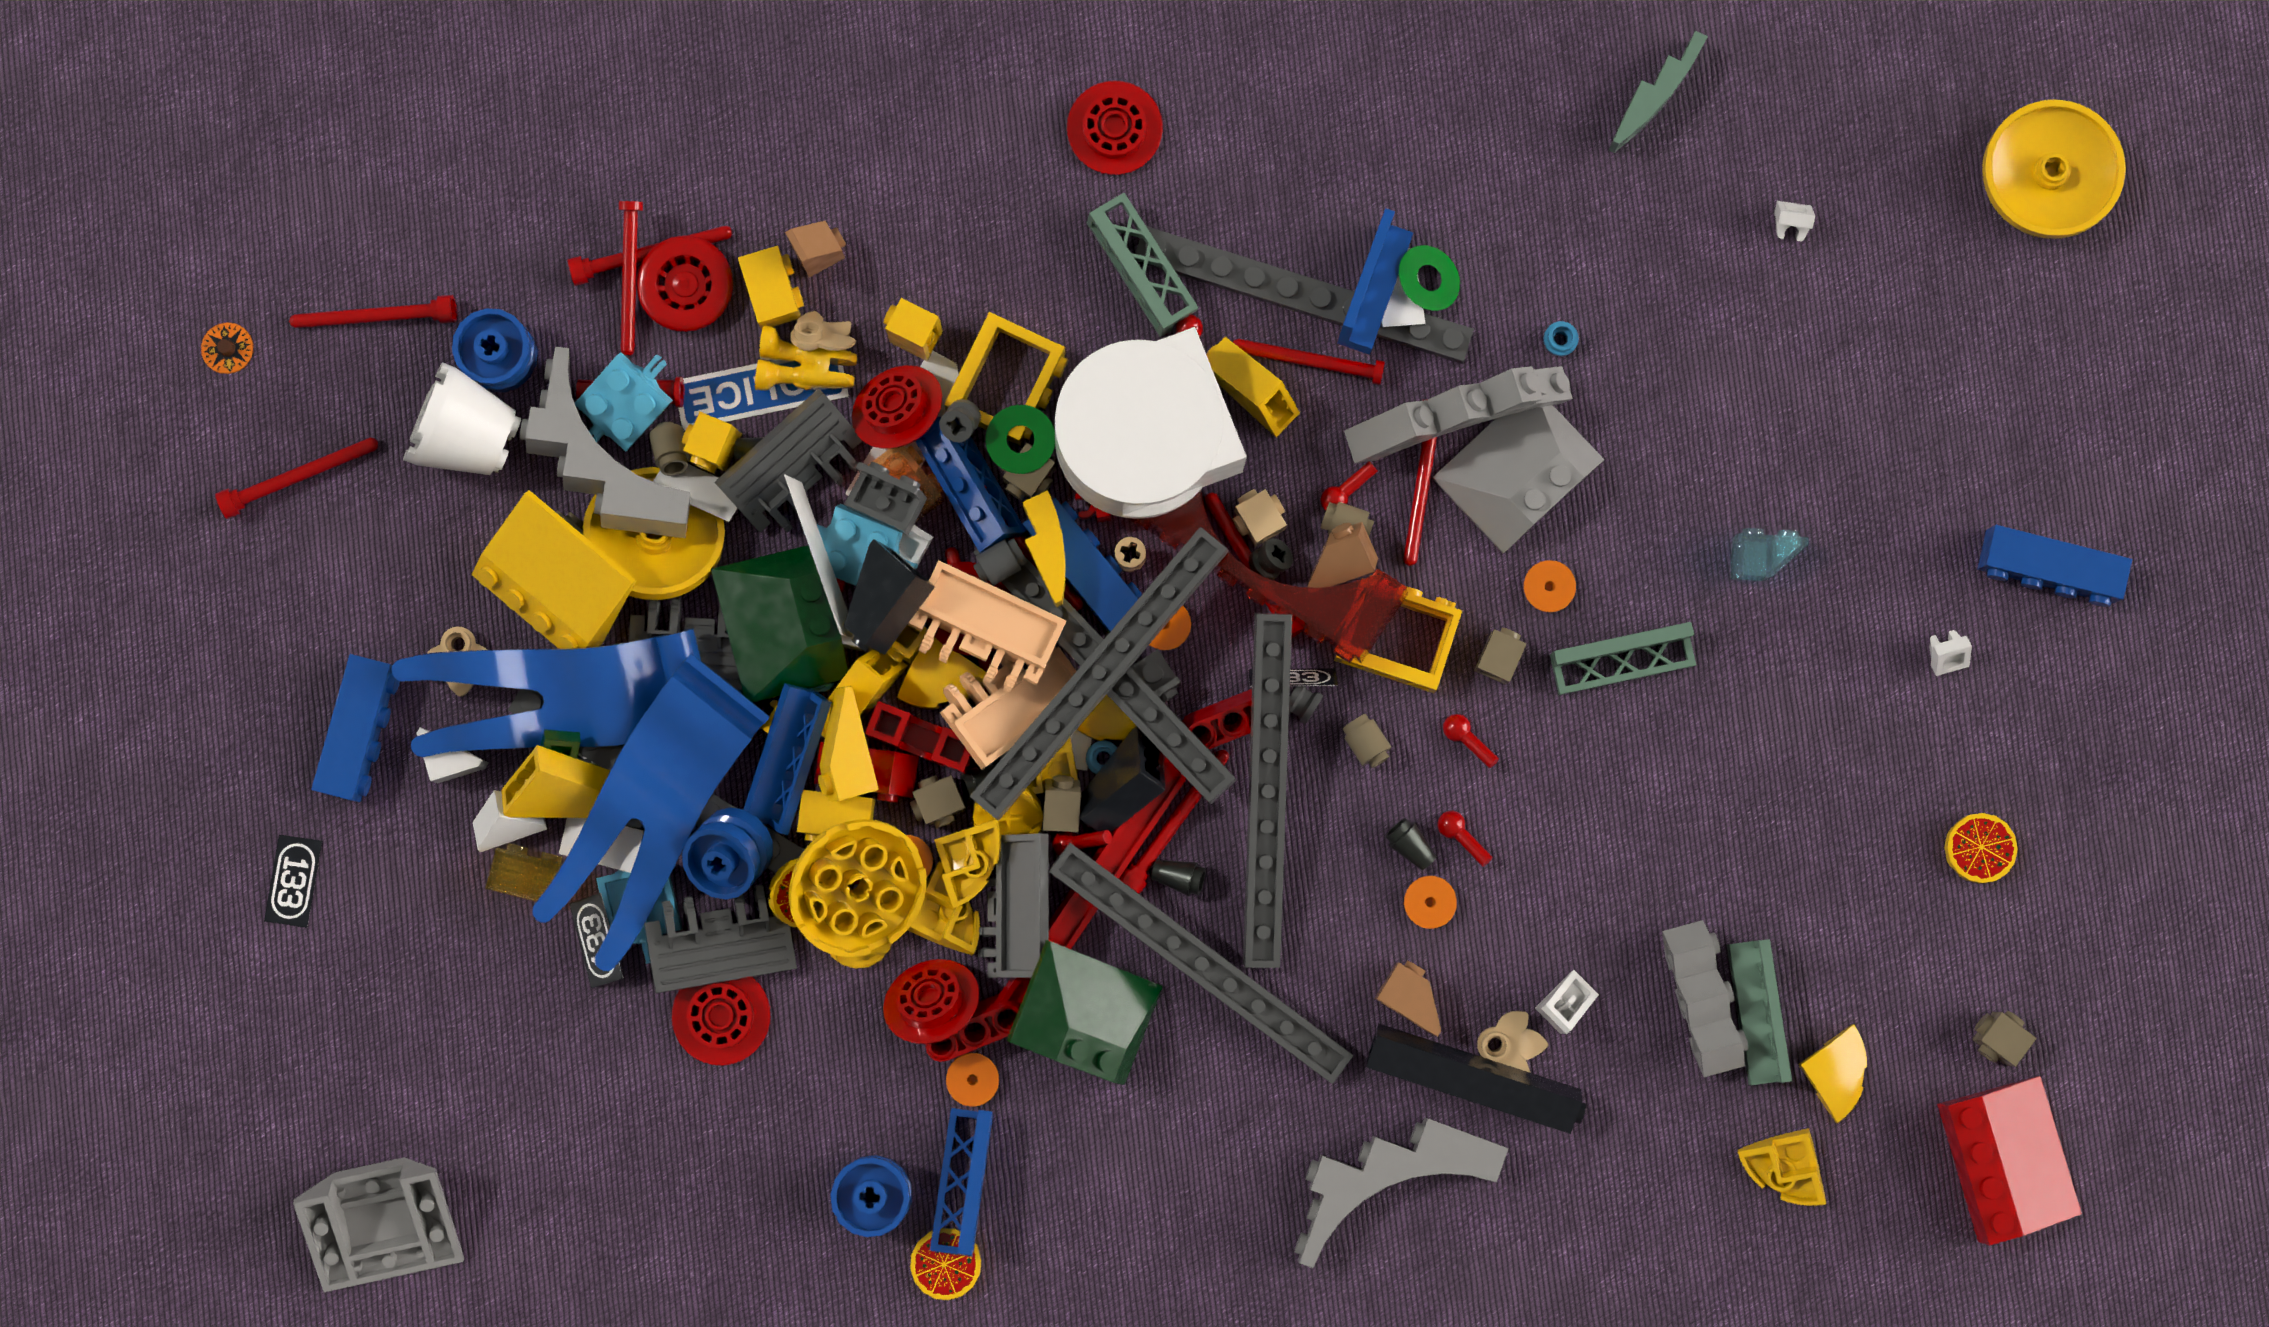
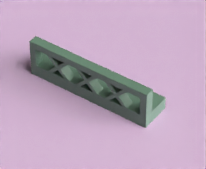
M1125 193L1089 213L1087 225L1160 337L1172 331L1175 323L1198 310L1199 307ZM1122 205L1129 216L1127 227L1112 224L1106 213ZM1132 222L1137 228V230L1131 229ZM1119 233L1125 234L1124 241L1122 240ZM1129 235L1144 239L1148 245L1145 256L1130 252L1126 246ZM1150 251L1153 253L1155 258L1149 257ZM1137 261H1138V262H1143V268H1142V269H1141V267L1139 266V264L1137 263ZM1147 264L1162 267L1166 273L1164 285L1148 280L1145 275ZM1169 279L1174 287L1168 286ZM1155 290L1162 291L1161 298ZM1166 293L1181 296L1187 307L1171 315L1164 305Z
M1692 623L1677 624L1553 651L1550 654L1558 694H1568L1696 666L1690 640L1694 636ZM1682 641L1685 661L1673 663L1661 655L1668 643ZM1661 645V647H1660V649L1658 650V652H1656V651H1654L1653 649L1649 648V647H1654V646ZM1642 649L1654 657L1647 669L1638 670L1627 663L1635 650ZM1628 652L1624 659L1616 656L1617 654ZM1608 656L1620 665L1613 676L1605 678L1593 669L1600 658ZM1593 660L1590 667L1582 663L1584 661ZM1657 660H1660L1661 662L1666 664L1654 667ZM1575 664L1586 671L1578 684L1565 686L1561 666ZM1624 667L1631 671L1629 673L1620 674ZM1590 674L1597 678L1596 680L1585 682Z
M1770 939L1727 944L1740 1030H1743L1748 1043V1050L1744 1051L1748 1084L1792 1082Z

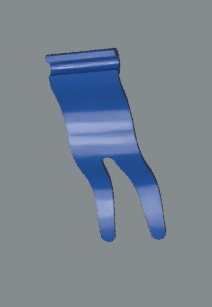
M694 628L670 635L590 648L471 650L427 653L397 660L392 666V674L395 679L402 682L433 680L538 691L543 696L544 704L540 709L451 725L416 736L411 742L413 753L419 757H427L454 751L536 747L541 745L544 729L580 732V747L624 745L661 689L687 656L691 653L700 661L701 657Z
M690 653L661 689L620 751L569 854L550 885L534 904V918L542 923L550 921L578 891L628 821L631 819L639 820L644 827L643 838L613 922L595 955V964L600 970L610 971L614 969L627 953L644 926L709 798L741 752L752 740V737L766 723L770 716Z

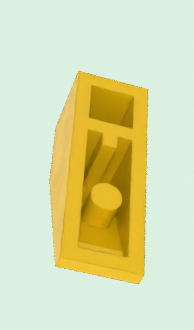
M852 686L839 687L834 690L819 766L821 775L818 777L821 792L824 796H827L828 801H841L879 790Z

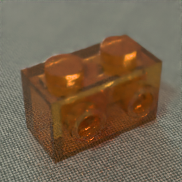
M912 445L907 448L903 446L888 449L872 461L890 470L889 475L897 479L904 475L920 483L919 489L927 497V500L916 522L944 502L943 496L940 493L943 490L933 473L927 476L919 465L924 461Z

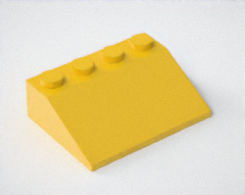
M530 490L524 493L484 549L472 573V576L484 587L495 594L558 649L590 648L602 645L637 581Z

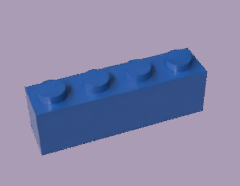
M1054 498L1052 501L1057 511L1063 535L1066 581L1082 598L1085 605L1108 633H1110L1141 597L1142 593L1133 582L1127 585L1118 575L1122 572V569L1111 555L1104 558L1096 548L1100 545V542L1088 528L1084 531L1081 530L1075 522L1078 515L1066 501L1060 504ZM1026 520L1023 526L1028 535L1032 537L1036 535V532L1030 520Z
M1994 525L1986 529L1977 570L1987 572V577L1994 580L2008 581L2009 577L2021 580V586L2041 590L2044 586L2056 589L2055 594L2061 597L2076 598L2077 595L2090 598L2089 603L2110 607L2111 603L2113 604L2124 599L2133 559Z
M349 654L311 790L356 802H361L362 796H367L372 781L371 776H368L371 763L377 761L381 750V742H378L381 728L385 729L390 719L391 709L387 708L390 696L397 692L400 683L392 674L393 665Z

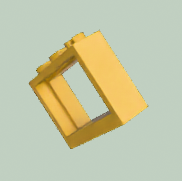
M989 312L944 403L945 410L947 411L948 407L956 400H967L999 332L1049 354L1025 404L1039 409V407L1045 409L1053 394V390L1049 388L1054 376L1060 378L1068 363V359L1064 358L1065 347ZM979 410L981 413L979 427L987 430L993 416ZM1015 426L1008 432L1007 440L1021 446L1024 438L1031 439L1033 432L1026 426Z
M1370 575L1369 579L1362 578L1359 582L1334 661L1430 693L1436 692L1462 610L1455 608V602L1448 601L1445 598L1436 597L1435 601L1423 598L1422 591L1411 587L1403 586L1402 590L1389 587V581L1384 578H1378ZM1367 596L1446 621L1429 673L1350 647Z

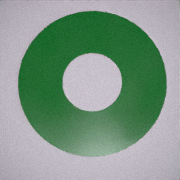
M1421 245L1411 248L1402 257L1399 265L1400 283L1406 295L1416 305L1427 310L1438 311L1449 307L1456 300L1460 289L1459 274L1452 260L1444 252L1432 246ZM1431 265L1439 271L1442 282L1437 290L1428 291L1420 285L1417 278L1420 267Z
M1013 405L997 413L988 425L986 432L987 451L991 459L1000 468L1016 474L1033 472L1042 467L1053 453L1055 447L1053 425L1043 412L1032 406ZM1015 426H1026L1033 432L1035 440L1029 451L1017 453L1009 448L1007 434Z

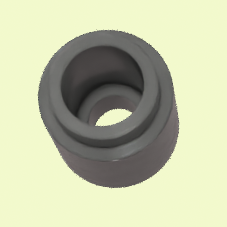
M1012 538L1007 542L1002 540L976 555L978 563L973 565L982 581H990L992 586H995L1022 570L1020 566L1026 564L1027 560L1015 539Z

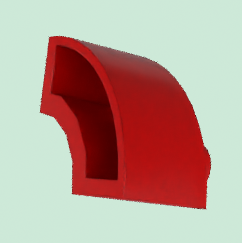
M820 742L814 784L818 785V777L821 775L819 766L824 742ZM868 748L879 789L869 793L877 794V800L891 803H898V797L913 798L919 756Z

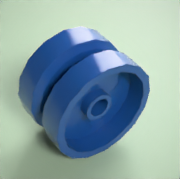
M485 308L471 313L460 322L453 336L452 353L456 365L465 375L489 392L505 393L519 388L531 377L537 365L538 350L533 336L514 315L501 309ZM500 347L498 352L493 351L495 348Z
M731 807L717 810L687 839L682 851L683 867L688 879L698 890L714 898L725 900L736 898L746 892L768 868L773 857V840L767 827L758 817L751 813Z
M880 1155L863 1156L845 1166L835 1178L830 1194L832 1211L839 1223L851 1233L864 1237L882 1236L896 1228L909 1212L913 1198L911 1181L904 1168L893 1159ZM870 1188H874V1193L880 1195L879 1199L875 1202L867 1199L866 1193Z

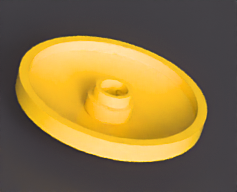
M2043 100L2018 109L1996 129L1984 153L1982 173L1988 198L2004 220L2026 234L2056 239L2080 234L2096 225L2110 212L2121 194L2126 166L2121 143L2111 126L2101 116L2091 109L2074 102Z
M646 467L631 471L653 482L660 469L658 467ZM596 494L588 505L583 521V536L637 580L629 596L646 600H664L681 596L701 585L712 574L711 569L716 568L724 547V520L695 506L690 505L686 538L602 528L600 514L594 513Z

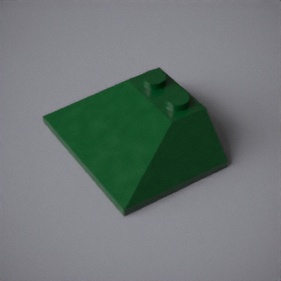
M809 545L711 569L741 687L746 698L755 703L779 697L784 683L810 689L843 679L848 669L842 638Z
M1046 940L1007 1041L1107 1081L1125 1085L1163 986Z

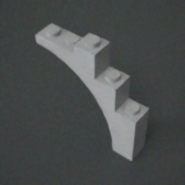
M555 346L553 359L547 358L545 366V379L549 380L548 390L542 389L539 408L530 407L529 419H522L520 440L526 441V452L528 454L559 457L557 477H563V489L566 491L596 494L594 513L600 514L602 528L686 538L690 510V492L662 486L636 475L615 461L594 440L582 422L572 398L569 382V348Z
M1532 366L1512 368L1481 383L1459 385L1428 400L1401 404L1345 430L1344 433L1354 464L1379 460L1413 445L1468 426L1526 410L1562 404L1573 398L1569 388L1568 377L1565 375L1562 366L1534 370Z
M1424 1117L1422 1124L1416 1122L1410 1138V1142L1415 1144L1413 1151L1372 1136L1371 1141H1364L1358 1156V1161L1363 1163L1361 1169L1324 1155H1320L1318 1161L1312 1159L1305 1180L1310 1181L1309 1189L1320 1193L1321 1197L1319 1200L1313 1198L1306 1218L1312 1220L1308 1233L1301 1232L1294 1251V1253L1300 1254L1298 1262L1313 1268L1325 1242L1339 1223L1362 1201L1382 1189L1413 1177L1435 1174L1470 1175L1497 1182L1509 1148Z

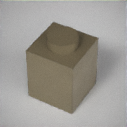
M1501 628V631L1494 629L1490 633L1474 671L1507 685L1514 674L1527 643L1520 641L1521 635L1510 629Z
M1057 775L1053 779H1045L1044 831L1078 832L1081 798L1080 780H1074L1073 777L1066 775Z

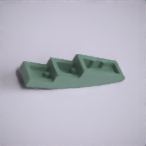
M1695 31L1681 60L1668 56L1654 85L1643 80L1640 82L1608 149L1609 151L1615 153L1637 135L1665 106L1686 77L1708 36Z

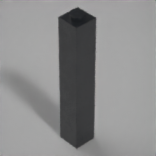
M1379 1023L1367 1055L1366 1068L1571 1134L1575 1123L1580 1124L1585 1114L1586 1103L1582 1102V1092L1579 1088Z

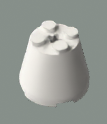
M442 362L435 376L440 378L441 381L436 380L432 384L430 391H428L410 437V442L414 443L415 447L410 446L406 450L403 460L417 466L491 475L493 471L498 473L499 470H502L509 453L508 450L503 449L506 440H511L512 437H515L521 418L515 416L516 410L456 367Z

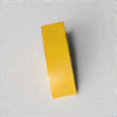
M1047 490L1022 502L1024 510L1036 532V535L1026 539L1025 543L1057 608L1063 605L1066 584V559L1057 511Z

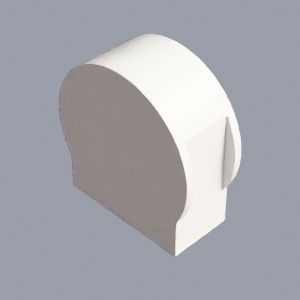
M1195 327L1157 341L1128 340L1105 346L1090 354L1072 371L1060 392L1055 413V447L1060 467L1073 489L1085 501L1106 513L1134 519L1157 517L1183 506L1202 487L1243 473L1247 457Z

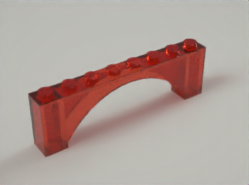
M1202 490L1186 504L1167 514L1151 518H1130L1134 524L1145 531H1148L1151 527L1161 534L1159 539L1175 550L1178 546L1183 548L1200 527L1221 543L1208 520L1204 508ZM1229 551L1214 568L1219 571L1216 575L1219 579L1232 587L1236 583L1247 589L1245 595L1257 604L1263 606L1267 602L1277 609L1274 612L1275 614H1292V624L1296 621L1306 628L1304 633L1314 641L1321 644L1325 640L1335 646L1333 652L1349 663L1353 659L1359 663L1363 662L1408 595L1405 585L1378 568L1372 576L1339 586L1321 588L1297 587L1267 579L1248 569Z

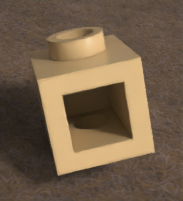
M1253 489L1237 499L1239 505L1235 506L1234 512L1236 517L1232 518L1233 522L1242 536L1248 534L1255 547L1286 529L1287 524L1281 516L1285 510L1275 494L1269 496L1266 489L1260 493Z

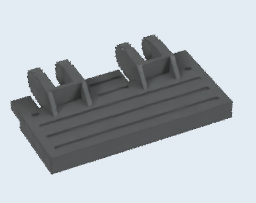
M818 388L714 483L760 533L771 524L762 512L764 510H767L788 533L793 528L791 522L784 515H781L777 508L787 500L797 515L798 513L791 493L788 490L784 474L802 482L806 492L823 477L814 467L818 463L830 478L840 486L844 482L843 476L836 468L832 467L829 461L839 454L849 469L857 471L856 466L858 462L840 442L844 440L853 450L862 440L845 417Z
M672 599L670 604L669 631L658 630L659 614L661 612L659 600H650L647 631H645V615H630L629 642L679 633L681 626V599ZM719 606L717 635H715L716 619L685 617L684 631L694 628L701 661L736 690L743 691L721 607Z
M1049 834L1001 835L1000 857L998 863L995 864L996 878L989 877V882L985 886L996 887V891L988 892V922H996V927H979V935L983 937H994L996 935V949H978V957H996L995 963H988L987 978H1031L1046 940H1049Z
M756 885L754 890L759 919L746 920L744 894L734 898L737 923H732L730 908L700 913L702 929L698 930L692 897L684 898L683 903L689 931L679 933L675 931L673 905L670 900L662 902L667 935L662 936L660 920L644 923L656 994L797 969L790 926L778 919L773 911L772 917L768 916L763 885Z

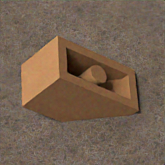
M826 221L792 228L785 232L809 278L845 258L841 248L846 246L842 235L837 227L830 230Z
M1363 522L1354 525L1343 523L1335 527L1329 534L1307 586L1310 594L1375 572L1378 557Z
M1408 960L1405 965L1396 963L1374 999L1431 1035L1438 1037L1441 1027L1430 981L1423 978L1426 971Z

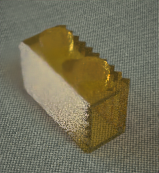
M508 843L506 849L496 848L485 889L537 901L562 866L561 861L563 857L542 852L540 858L527 855L529 848Z

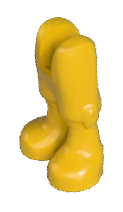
M763 325L759 349L760 359L757 362L755 374V390H769L776 384H793L805 390L812 388L841 389L854 386V376L829 371L830 364L855 366L857 364V354L848 350L835 351L819 347L813 351H804L792 343L781 340L774 327ZM767 360L796 361L801 365L798 367L781 366Z

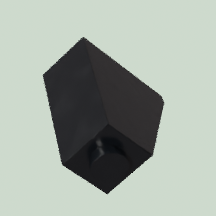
M875 539L869 544L844 627L854 635L852 642L868 653L871 649H874L885 655L935 586L895 550Z
M1137 726L1132 729L1081 793L1080 817L1083 823L1090 829L1097 831L1109 830L1112 833L1166 790L1163 754Z

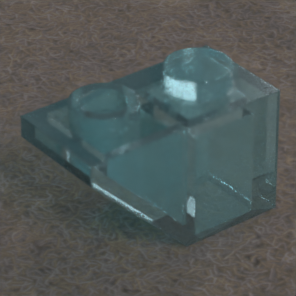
M1743 529V533H1738L1732 538L1730 579L1767 581L1809 545V537H1799V532L1792 530L1777 531V535H1764L1763 529Z

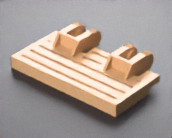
M938 560L929 579V582L935 588L908 623L909 626L922 631L927 619H932L919 651L926 654L933 644V638L938 628L945 630L951 634L939 653V660L946 663L961 633L965 636L959 649L986 662L992 648L997 650L983 679L984 682L990 684L995 679L998 666L1002 658L1015 663L1003 684V691L1011 693L1024 663L1029 665L1023 680L1037 685L1066 624V620Z
M1054 647L1037 685L1023 680L1027 670H1024L1022 667L1011 693L1003 691V684L1007 676L1011 674L1015 663L1004 658L1001 660L1003 667L998 670L995 679L990 684L982 682L990 696H988L971 673L966 672L961 675L960 682L976 704L974 708L970 706L954 684L944 687L943 693L950 705L942 710L940 714L981 770L1011 749L1076 673V669L1059 647Z

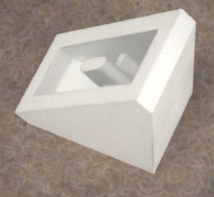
M419 728L417 736L430 731ZM468 751L446 752L423 757L429 779L435 783H441L486 769L489 763Z
M496 790L492 792L473 821L477 849L480 853L547 830L545 818H514L504 816L502 793Z
M1573 970L1535 1009L1560 1034H1567L1573 1029L1599 994Z

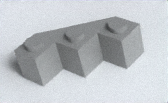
M1703 920L1662 931L1665 958L1669 970L1674 972V979L1677 984L1675 993L1682 1017L1686 1019L1692 1036L1689 1038L1693 1055L1703 1076L1707 1077L1744 1067V1051L1748 1050V1043L1743 1030L1737 1031L1731 1019L1730 1002H1734V994L1729 981L1723 982L1717 970L1716 954L1720 953V945L1714 932L1709 933Z

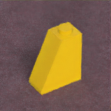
M1226 337L1209 349L1206 355L1217 383L1277 438L1300 414L1284 383Z
M872 649L869 653L867 652L855 661L836 688L853 687L862 721L908 665L903 661L899 664L887 654L884 655ZM834 691L828 697V700H830L831 702L833 700ZM831 706L821 734L824 738L826 736Z
M537 745L501 789L503 815L514 818H588L610 770Z

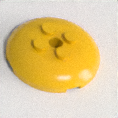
M852 820L833 826L821 833L800 855L790 880L789 905L794 922L800 932L820 950L842 957L872 954V950L888 942L890 944L894 943L913 924L924 901L927 876L926 869L923 867L918 853V848L901 830L877 820ZM860 880L859 885L855 889L849 890V884Z

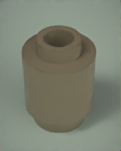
M668 421L658 424L650 432L649 437L656 466L664 475L673 476L687 470L690 455L683 451L685 444L682 443L683 427Z
M1329 502L1320 528L1327 530L1329 535L1335 527L1343 523L1354 525L1363 522L1369 536L1374 521L1368 519L1370 512L1342 502H1338V505Z
M1366 714L1354 719L1343 728L1347 735L1344 739L1362 766L1370 764L1372 768H1375L1390 757L1387 752L1392 748L1375 720H1370Z

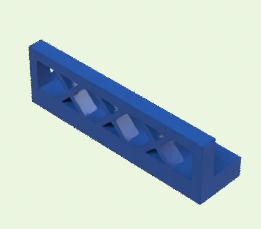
M1387 208L1384 210L1337 344L1370 355L1397 281L1401 259L1407 252L1414 233L1391 225L1395 211Z
M937 417L932 427L915 442L979 553L1003 539L1021 537L1027 531L972 437L960 443L947 439L940 429L941 417Z
M784 683L743 810L758 817L762 823L769 824L778 833L789 835L832 702L816 690Z
M951 1108L930 1251L973 1257L993 1121L992 1111L978 1110L977 1112ZM957 1117L977 1119L975 1135L963 1143L955 1132ZM955 1137L960 1146L952 1152ZM973 1142V1149L971 1154L967 1146ZM964 1150L971 1159L970 1170L958 1179L950 1168L951 1158ZM950 1173L955 1182H953L951 1185L947 1187L948 1176ZM966 1178H968L967 1190L961 1183ZM959 1185L966 1195L964 1207L952 1214L945 1204L946 1193ZM945 1209L950 1217L942 1223L943 1210ZM963 1213L962 1224H960L956 1218ZM951 1221H954L960 1230L958 1247L939 1245L940 1230Z

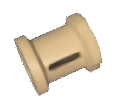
M1126 537L1120 540L1115 548V560L1121 569L1125 572H1133L1142 568L1146 559V549L1142 541L1134 537ZM1131 547H1134L1139 559L1132 558L1130 563L1124 561L1125 555L1122 551H1129Z

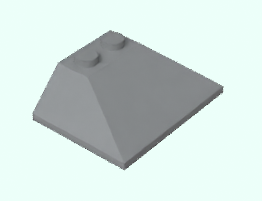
M1553 405L1496 418L1436 473L1432 479L1504 554L1539 519L1605 459Z
M403 1157L335 1172L293 1201L324 1292L464 1262V1255L436 1168Z

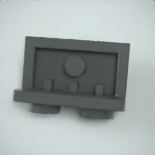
M858 462L856 469L860 475L844 505L850 510L909 535L927 500V497L919 489L920 483L904 475L897 479L889 475L890 470L878 463L871 462L868 466Z

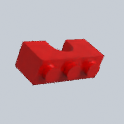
M877 701L865 735L961 774L967 773L973 757L953 730L929 723L911 715V713Z

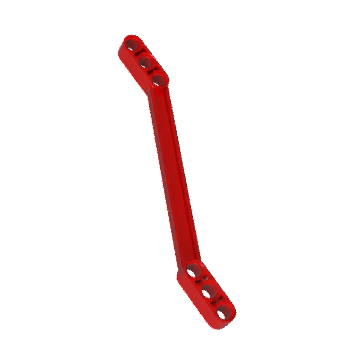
M1252 689L1194 711L1185 716L1182 722L1190 731L1200 725L1207 727L1204 735L1198 739L1208 750L1251 733ZM1235 712L1239 714L1238 720L1234 724H1223L1225 716L1229 713ZM1164 755L1166 790L1111 833L1112 842L1101 845L1092 860L1118 879L1186 781V778ZM1071 889L1049 921V941L1071 949L1098 908ZM1010 978L1000 994L978 1002L976 1012L967 1025L977 1022L982 1024L981 1028L975 1032H969L965 1030V1026L943 1045L925 1044L929 1057L939 1062L948 1061L1008 1037L1031 978ZM1005 1009L1015 1011L1010 1018L1003 1019L998 1017L999 1013Z

